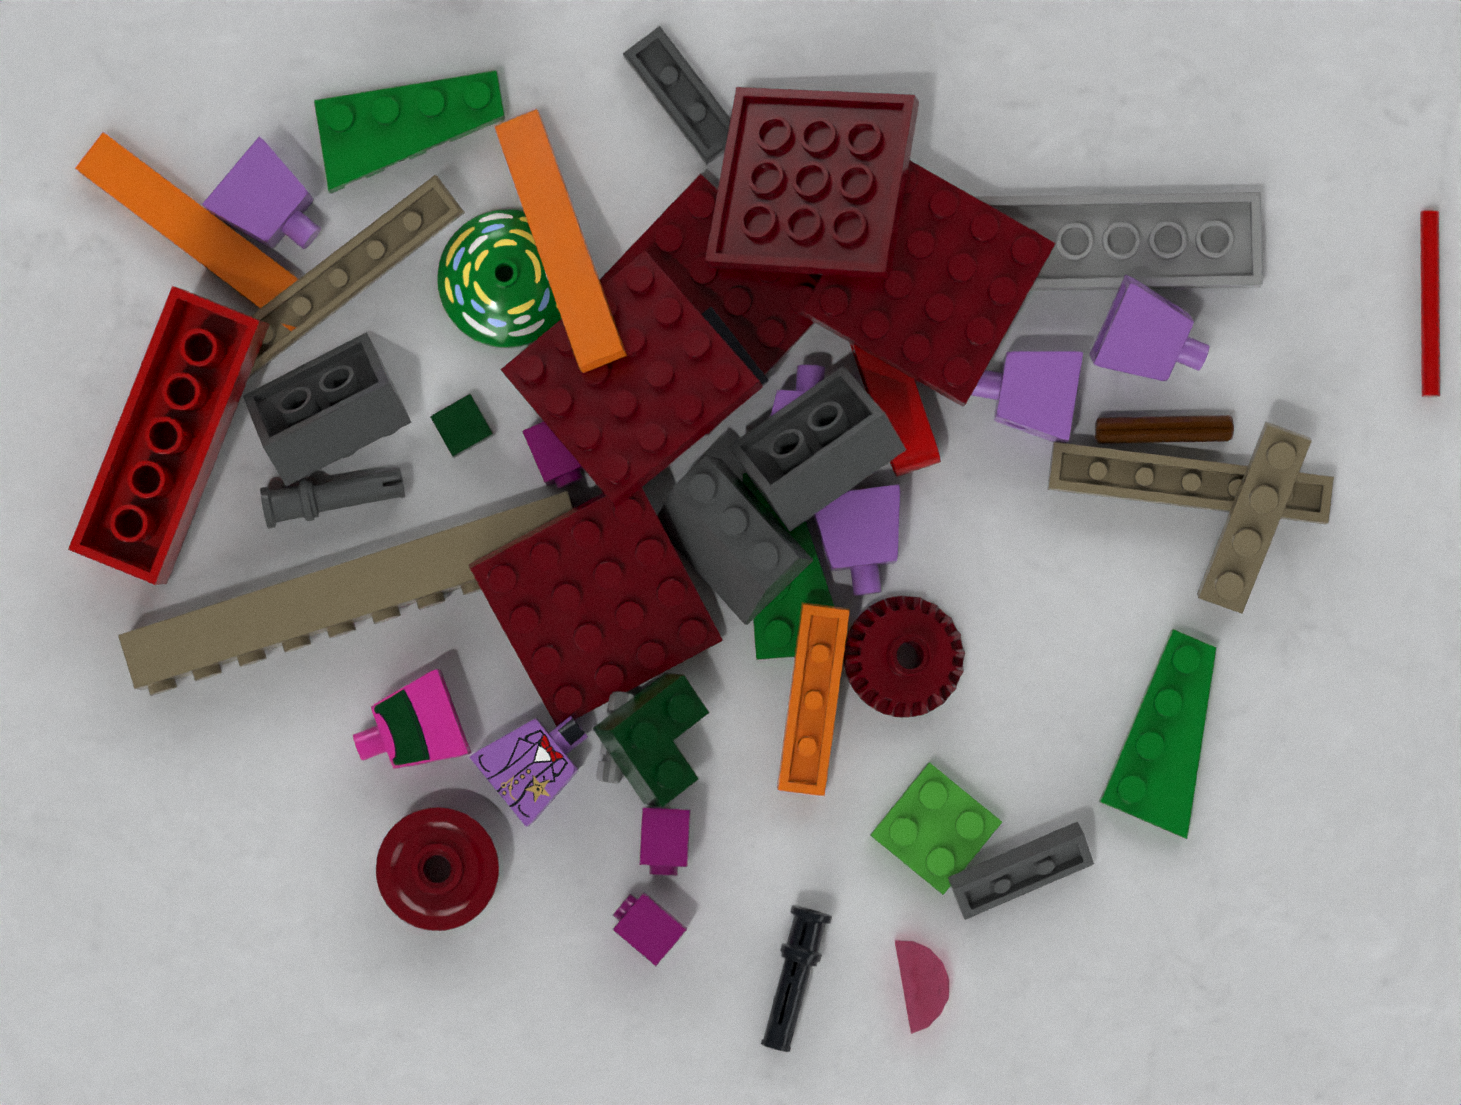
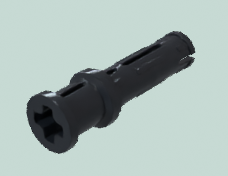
M792 905L790 911L794 918L787 943L781 944V957L785 958L774 995L764 1038L761 1041V1045L783 1052H790V1045L811 967L817 966V963L821 961L822 955L818 950L825 924H830L832 916L829 914Z

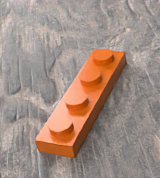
M810 603L801 604L777 789L779 791L825 796L850 613L848 608Z

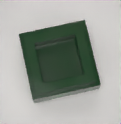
M471 394L430 416L453 458L494 436Z

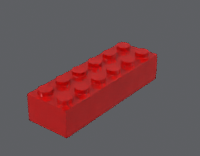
M175 286L171 287L68 550L151 584H167L269 328V323Z

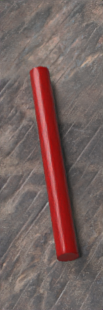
M1426 210L1420 212L1421 397H1440L1439 211Z

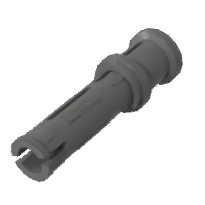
M397 468L392 471L313 485L312 481L305 479L300 480L298 486L270 490L268 486L261 487V501L267 528H275L277 522L297 518H305L307 522L313 521L319 517L318 512L399 497L405 498L403 484L384 487L388 484L403 482L401 470Z

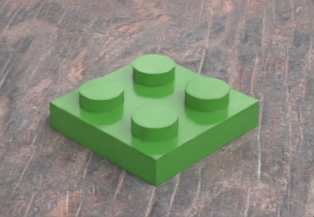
M929 762L870 836L944 895L950 888L947 877L959 873L967 867L1001 825L1002 821Z

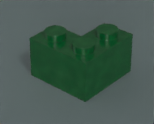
M664 673L592 729L642 802L646 805L664 807L699 780L674 743V740L710 712L684 674Z

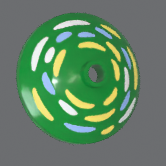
M502 209L483 213L463 224L449 239L439 261L437 272L438 292L447 315L465 335L491 347L518 348L532 344L562 319L524 211ZM503 266L513 269V276L507 282H501L496 278L497 270Z

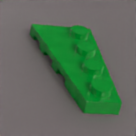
M497 70L314 100L327 186L330 194L346 188L345 185L364 177L374 176L385 171L384 169L408 158L410 160L427 153L429 149L448 141L453 142L505 119Z
M742 473L743 483L814 560L753 619L756 660L792 658L795 656L801 604L810 603L834 606L806 521L792 531H789L769 506L747 473Z
M1174 629L1170 631L1099 800L1102 804L1184 839L1188 838L1216 647Z

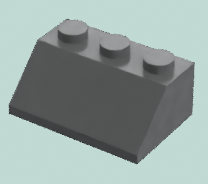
M367 333L243 395L263 449L286 487L300 479L312 476L316 471L341 458L353 455L357 450L382 437L390 436L400 428L411 423L404 404Z
M844 365L728 446L769 506L789 531L810 519L814 514L841 495L847 493L851 488L906 450L885 413Z
M705 455L671 489L657 515L674 547L745 625H748L814 561L720 458Z

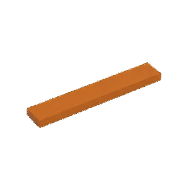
M535 109L494 126L582 373L627 356L540 113Z
M102 132L75 167L78 172L260 309L298 280L297 277L104 132ZM282 324L290 331H293L295 328H297L294 326Z

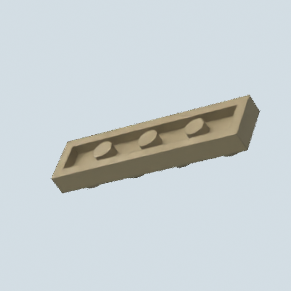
M1265 421L1197 592L1199 599L1243 614L1312 442L1310 437Z

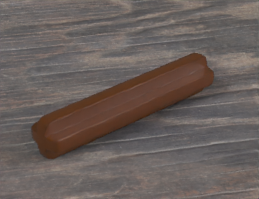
M1229 415L1099 418L1095 422V439L1099 444L1221 442L1233 439L1234 423Z

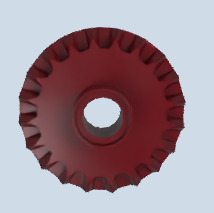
M901 595L880 600L869 606L857 617L846 637L844 667L854 692L869 707L892 717H916L927 714L944 704L948 697L957 689L959 679L964 672L963 660L965 651L961 642V633L956 629L952 618L946 615L938 605L930 603L921 597ZM903 643L911 645L917 654L916 663L911 669L902 667L897 660V650Z
M434 807L421 809L402 818L389 830L383 839L376 860L377 884L387 906L407 924L430 931L455 929L477 917L492 899L499 878L498 854L490 835L475 819L463 812L450 808ZM435 855L445 857L451 865L450 876L444 882L432 880L427 873L428 861Z

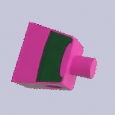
M439 669L430 671L372 705L371 709L377 726L353 734V740L362 761L387 752L393 769L472 754L444 676Z

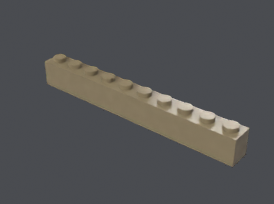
M568 491L119 634L118 637L134 689H148L150 696L161 694L177 688L176 679L193 674L195 681L204 680L221 674L220 665L238 660L239 666L243 667L267 659L265 651L279 646H283L285 653L311 645L310 636L326 631L329 638L348 634L356 630L354 622L372 617L374 624L401 616L399 608L413 603H417L419 610L445 602L444 593L460 588L463 595L482 591L468 564L574 508Z

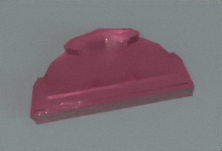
M894 940L910 1033L913 1034L928 1028L941 1015L949 999V977L943 962L930 948L913 940Z

